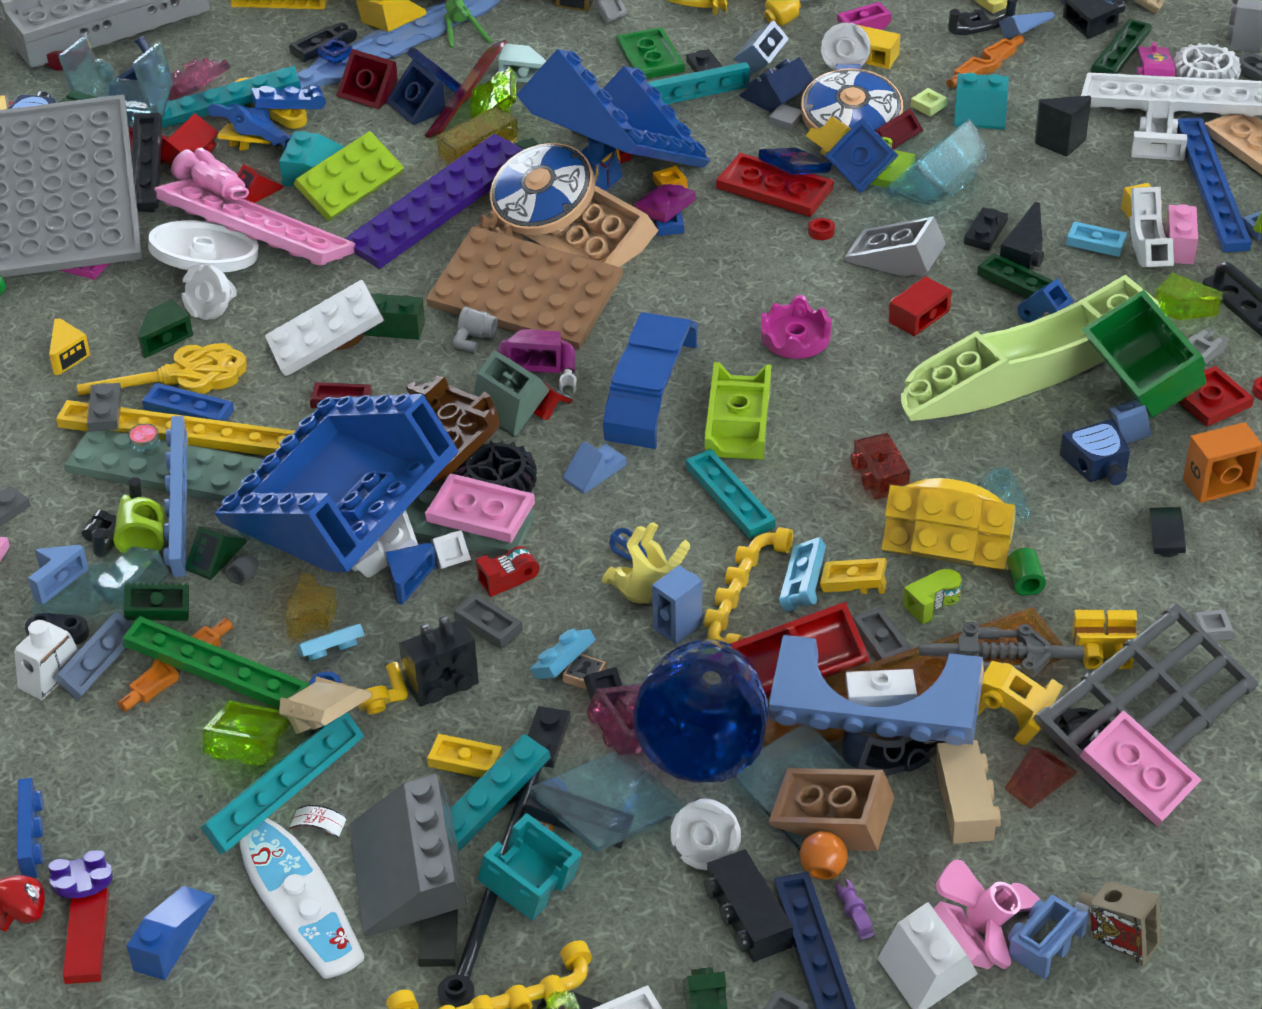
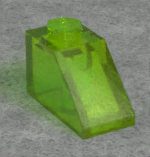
M1172 272L1156 289L1155 299L1159 302L1161 310L1167 316L1176 320L1217 316L1220 312L1223 292Z

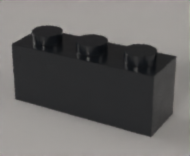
M746 849L708 862L707 878L704 879L705 890L710 899L716 898L719 903V912L725 925L731 924L735 930V940L739 949L742 952L747 951L752 961L756 962L792 948L793 926Z

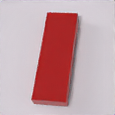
M108 887L87 897L71 898L63 969L65 984L100 982L102 980L109 905Z

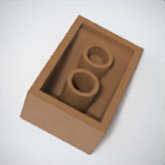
M787 768L769 823L770 826L806 838L819 831H830L843 840L847 850L878 851L895 796L883 770Z

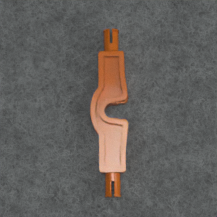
M1017 35L1010 40L1003 38L985 48L982 52L983 59L971 57L963 65L955 69L954 76L946 81L947 86L952 89L957 86L958 73L982 75L996 71L1002 65L1003 60L1016 53L1017 46L1024 43V37Z
M223 618L213 628L203 626L191 637L218 647L221 644L220 637L232 629L233 625L229 619ZM155 659L152 667L129 685L131 692L117 702L118 707L121 710L123 709L124 712H128L139 701L147 703L158 693L178 681V671L173 666Z

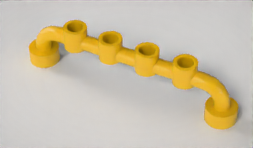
M778 527L776 533L768 532L758 535L751 541L748 547L738 546L735 562L739 566L738 568L732 566L727 568L725 583L729 587L728 589L721 587L717 589L715 605L719 606L718 610L708 609L704 619V625L708 628L707 638L709 643L714 648L723 651L724 658H726L725 645L743 639L742 635L728 633L725 638H722L720 633L722 630H726L729 614L732 609L737 607L739 593L748 584L749 572L758 563L760 549L766 545H774V551L789 553L793 542L792 529Z
M581 940L570 942L560 952L566 969L573 971L570 975L561 978L557 975H549L543 978L539 984L525 988L523 985H514L502 995L491 998L488 995H479L472 999L470 1004L456 1008L452 1005H444L438 1009H532L531 1001L542 998L545 999L548 1006H558L567 999L566 991L580 986L585 981L588 973V964L592 960V954L586 942ZM410 990L394 992L386 1000L387 1009L419 1008L414 993Z

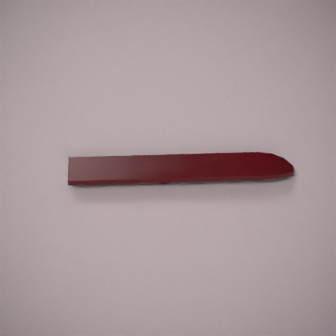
M506 40L492 45L483 53L425 134V137L430 138L444 131L461 105L472 97L473 93L471 91L488 70V67L503 46L508 43Z

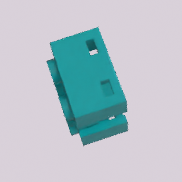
M526 813L513 826L506 849L507 853L504 856L501 854L503 845L499 842L483 855L477 880L533 921L546 908L550 893L556 889L562 891L575 878L582 853Z

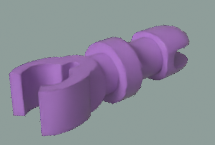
M845 879L847 887L844 888L837 882L836 891L840 900L845 903L844 911L847 917L852 918L861 940L874 936V931L871 928L873 926L872 922L865 912L866 906L862 899L857 898L852 882Z

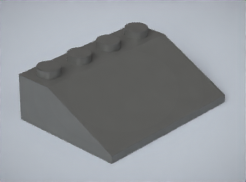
M437 773L403 783L350 823L362 927L365 936L379 934L467 906L450 799Z

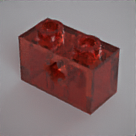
M888 433L854 440V453L850 455L852 468L854 471L858 470L860 472L864 489L870 490L875 500L888 497L890 485L902 487L910 483V469Z

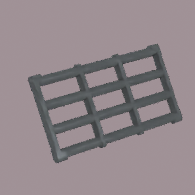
M1173 603L1163 611V616L1133 640L1129 639L1123 643L1122 649L1091 674L1086 673L1082 676L1081 682L1050 707L1041 709L1033 716V719L1097 783L1110 799L1120 804L1126 798L1079 756L1082 753V750L1077 746L1113 715L1117 717L1123 710L1148 732L1178 705H1181L1194 719L1163 745L1174 754L1205 727L1208 729L1212 726L1213 720L1242 695H1248L1258 686V682L1205 632L1180 605ZM1177 621L1190 636L1156 663L1142 649ZM1201 644L1214 659L1183 685L1179 686L1166 672ZM1133 657L1146 672L1117 696L1113 697L1100 683ZM1225 668L1238 682L1203 710L1190 695L1221 669ZM1157 681L1170 695L1141 720L1137 721L1124 706ZM1088 692H1091L1104 706L1067 736L1053 721Z

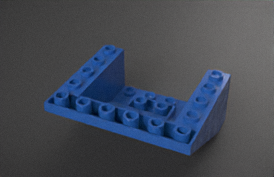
M557 49L516 94L531 114L626 153L704 168L711 161L705 154L707 152L705 147L698 141H694L690 136L691 130L684 123L677 120L674 109L668 104H664L660 99L661 93L647 83L645 80L647 78L646 75L637 67L623 66L607 85L601 89L596 83L597 78L589 70L584 69L580 64L582 62L581 58L574 51Z
M404 393L402 395L327 397L318 403L317 409L310 416L300 421L298 424L299 428L293 434L285 437L280 442V447L273 454L266 456L261 461V466L254 473L242 480V485L234 493L223 499V505L215 512V515L221 523L325 571L348 572L456 456L459 450L423 394Z

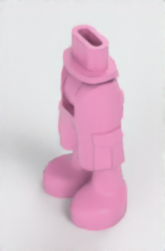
M197 148L195 153L190 150H184L176 156L172 163L171 173L174 178L183 180L192 176L195 183L225 199L246 198L249 194V190L245 188V183L224 163L216 160L212 153L203 148Z

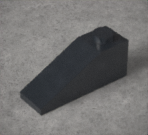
M1034 202L1003 241L1000 249V256L1030 270H1033L1035 267L1039 268L1044 258V252L1041 251L1043 238L1040 203Z

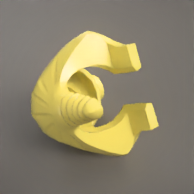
M654 522L650 523L647 528L643 526L636 527L627 542V548L632 556L633 569L629 567H617L615 569L611 566L601 580L605 585L611 584L616 587L624 598L634 603L651 604L652 585L680 565L690 549V544L685 539L667 562L660 545L652 540L658 528V525ZM640 541L641 545L647 552V558L645 557V555L643 554L638 545Z

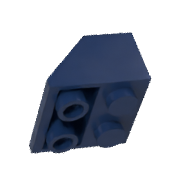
M800 57L792 62L787 58L776 65V68L774 66L747 83V90L739 95L770 112L805 90L813 81V78Z

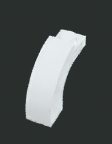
M1161 186L1131 188L1132 216H1130V230L1138 264L1143 268L1174 266L1173 238H1166L1162 225Z

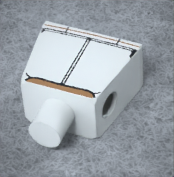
M37 620L29 625L30 635L16 647L14 654L18 689L43 701L60 685L53 677L78 652V649L67 631L49 622Z

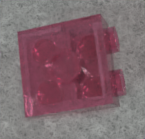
M195 57L183 65L185 69L182 72L178 69L167 76L168 81L161 88L170 101L197 92L231 67L226 59L216 63L215 60L209 61L207 57L199 61Z
M651 683L596 689L587 709L590 722L597 723L603 731L605 745L613 747L618 755L646 752L650 742L677 739L682 730Z

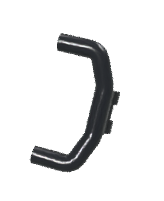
M1007 0L1005 14L989 20L983 8L975 9L971 13H960L958 9H952L949 15L948 30L954 35H970L1000 27L999 21L1015 15L1017 0Z
M138 477L130 478L128 481L130 498L142 497L141 480ZM97 510L91 519V524H87L82 531L83 538L92 541L94 554L99 558L105 557L115 546L113 538L117 516L109 514L104 510Z

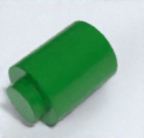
M1018 548L1010 553L1007 558V565L1015 591L1021 596L1037 595L1043 591L1046 586V580L1037 552L1031 548Z

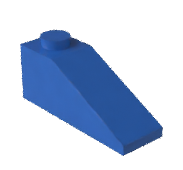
M182 886L145 916L126 945L133 971L166 980L213 903L215 895Z

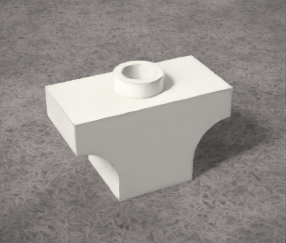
M913 669L846 672L848 700L870 707H889L906 703L917 697Z

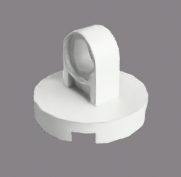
M843 22L832 26L825 33L822 40L821 53L826 64L836 70V64H861L862 66L870 55L871 43L868 34L862 27L854 23Z
M195 265L188 270L183 278V282H186L185 292L181 293L186 310L195 318L199 317L203 320L216 319L224 313L228 303L236 296L235 286L226 278L220 268L214 265Z
M699 799L688 803L675 815L671 825V842L673 846L676 845L677 850L682 855L680 858L684 863L696 869L707 870L708 862L737 852L741 843V829L736 816L726 805L716 800Z

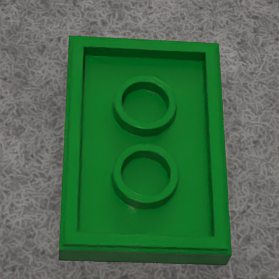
M663 27L616 36V42L631 68L637 67L643 71L647 77L646 79L685 72V65Z

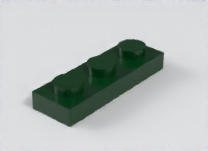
M995 253L984 260L978 266L977 275L1026 298H1029L1034 292L1053 281Z

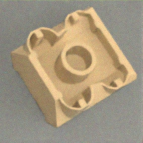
M316 676L315 683L288 699L281 697L279 714L290 721L295 733L298 734L310 728L313 730L329 724L371 698V691Z

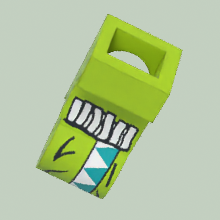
M941 569L905 586L903 607L922 625L933 619L934 610L942 606L956 604L959 601L962 582L961 575L952 569Z

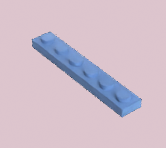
M172 416L171 429H166L167 446L171 447V452H166L165 454L167 470H170V475L165 476L166 493H170V499H165L164 503L166 517H169V523H164L166 542L169 541V547L164 548L165 566L171 567L173 577L186 576L188 434L184 417Z

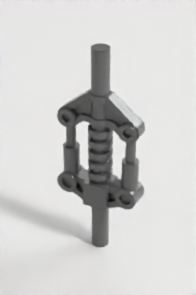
M966 622L963 625L962 634L958 637V644L919 643L918 655L949 656V653L983 657V660H987V657H990V660H996V657H999V660H1005V658H1008V660H1014V658L1023 660V658H1026L1021 665L1012 666L1032 679L1050 662V658L1084 659V646L1050 645L1045 638L1028 624L1020 625L1017 630H1000L999 627H979L975 622ZM999 637H1012L1018 640L1017 645H1014V642H1008V645L1005 642H999V644H996V642H990V644L981 642V644H978V639L999 640ZM983 662L984 672L991 662Z

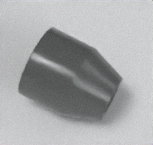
M253 555L238 557L226 567V575L231 582L242 586L255 575L259 562Z

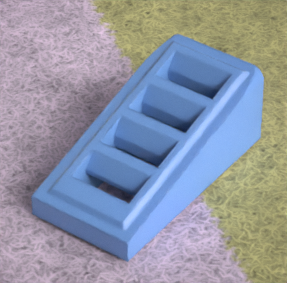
M1053 12L1013 15L999 21L1004 37L1009 39L1053 19L1055 15Z

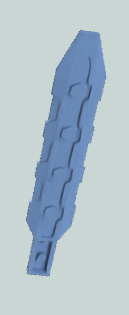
M439 0L438 3L425 8L426 15L392 31L376 30L363 36V39L351 45L336 49L318 58L308 69L297 73L301 89H308L311 85L322 87L324 85L340 83L352 49L389 59L407 52V49L426 40H432L444 34V31L447 30V23L444 15L447 13L445 8L447 1ZM463 0L466 8L470 10L474 18L489 12L501 1ZM452 21V27L457 26L463 22L458 23Z

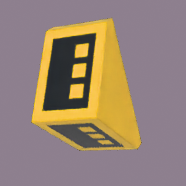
M57 318L54 319L49 356L54 375H60L91 354L86 334L64 320Z

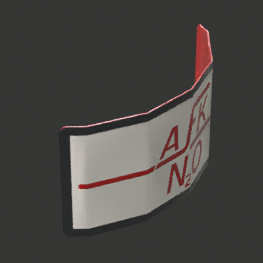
M306 805L296 810L289 829L298 826H312L325 830L339 839L347 818L336 810L325 806Z

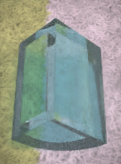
M132 546L92 586L109 605L124 611V585L127 582L130 585L133 583L138 585L140 582L143 585L146 583L151 585L153 582L158 585L170 574L158 550Z

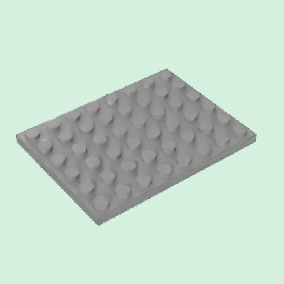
M124 94L0 110V275L2 277H11L143 259Z

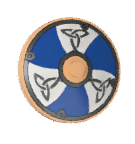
M840 69L819 76L807 86L801 101L802 119L809 130L811 127L816 129L823 127L831 116L850 128L863 118L876 130L903 113L902 96L895 85L881 75L861 69Z
M559 143L536 145L510 158L498 171L490 190L491 206L497 213L499 221L503 225L508 223L513 232L523 235L551 233L569 225L585 211L595 190L594 172L588 159L574 147Z

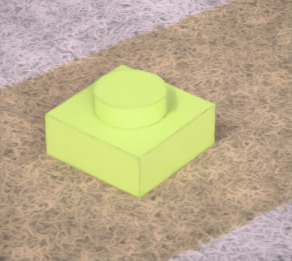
M929 88L911 98V107L930 117L947 106V97Z

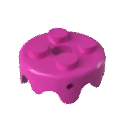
M803 295L795 296L788 305L773 304L769 314L761 313V339L766 348L776 355L790 359L808 358L825 350L830 343L832 318L828 317L824 307L817 311L811 309Z

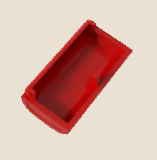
M846 601L725 645V655L737 689L748 707L770 699L783 635L816 639L819 654L818 669L824 679L871 661Z

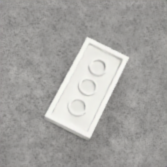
M360 280L282 326L277 327L266 334L265 337L284 376H288L383 322L384 319L363 280Z

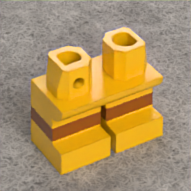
M1074 610L1071 630L1074 646H1084V659L1082 660L1086 669H1097L1103 664V659H1109L1123 648V643L1129 639L1133 640L1138 636L1136 631V610H1107L1106 619L1104 610ZM1133 657L1130 658L1119 669H1132L1135 659Z

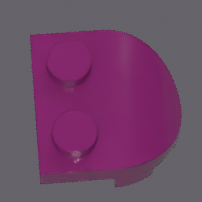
M664 184L651 190L633 203L632 206L646 213L651 220L655 219L666 223L696 201V195L694 190L684 188L682 185Z

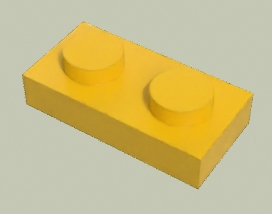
M438 733L427 761L428 767L481 778L503 754L501 746Z

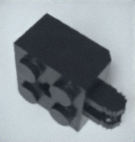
M447 616L440 617L438 628L432 629L428 623L420 625V635L399 642L403 679L420 707L429 703L439 702L446 696L458 691H466L479 683L475 639L461 619L450 622Z

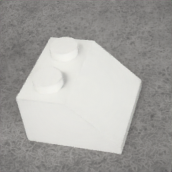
M929 902L897 923L878 957V961L912 1009H928L978 974L968 955Z

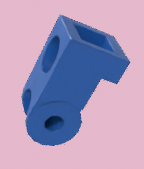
M1057 278L1020 303L1017 311L1020 318L1029 323L1042 318L1048 312L1053 314L1066 308L1074 300Z

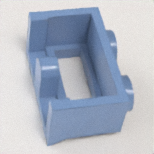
M1053 894L1045 902L1038 900L1030 910L1029 920L1024 925L1020 922L1016 923L1008 936V941H1010V958L1043 979H1046L1049 975L1052 957L1058 954L1063 958L1068 953L1072 935L1075 934L1082 938L1086 934L1089 917L1088 912L1075 909ZM1050 918L1057 921L1056 927L1040 944L1032 940L1034 935Z

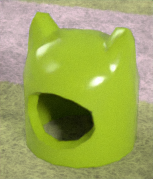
M125 494L120 499L113 538L115 547L121 553L134 558L151 557L158 554L163 548L165 540L164 523L167 522L165 508L150 498L137 497L131 499L129 495Z

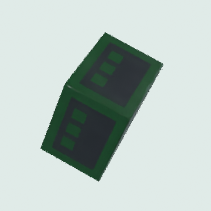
M199 526L185 566L186 571L212 580L247 543V539L223 529Z

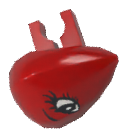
M25 875L0 879V929L6 932L14 919L23 924L35 923L41 919L44 911L45 891L37 879Z

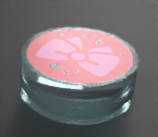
M152 424L136 425L128 433L131 447L138 451L151 450L160 441L158 429Z

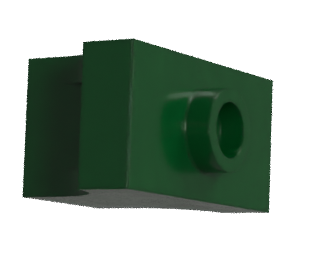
M713 967L691 970V976H687L682 981L687 1009H728L725 971L714 973Z

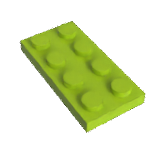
M369 131L296 178L294 185L327 221H331L401 174L405 167Z

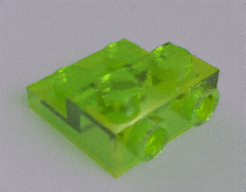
M228 701L203 728V753L209 754L214 759H237L245 765H266L278 751V738L291 723L288 719L281 716L277 709Z

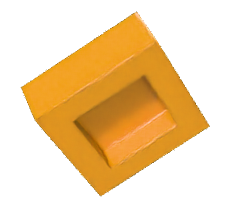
M677 166L653 172V182L657 187L664 184H673L688 188V179Z

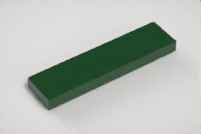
M1128 19L1092 65L1091 73L1118 74L1135 53L1138 46L1149 35L1152 25Z

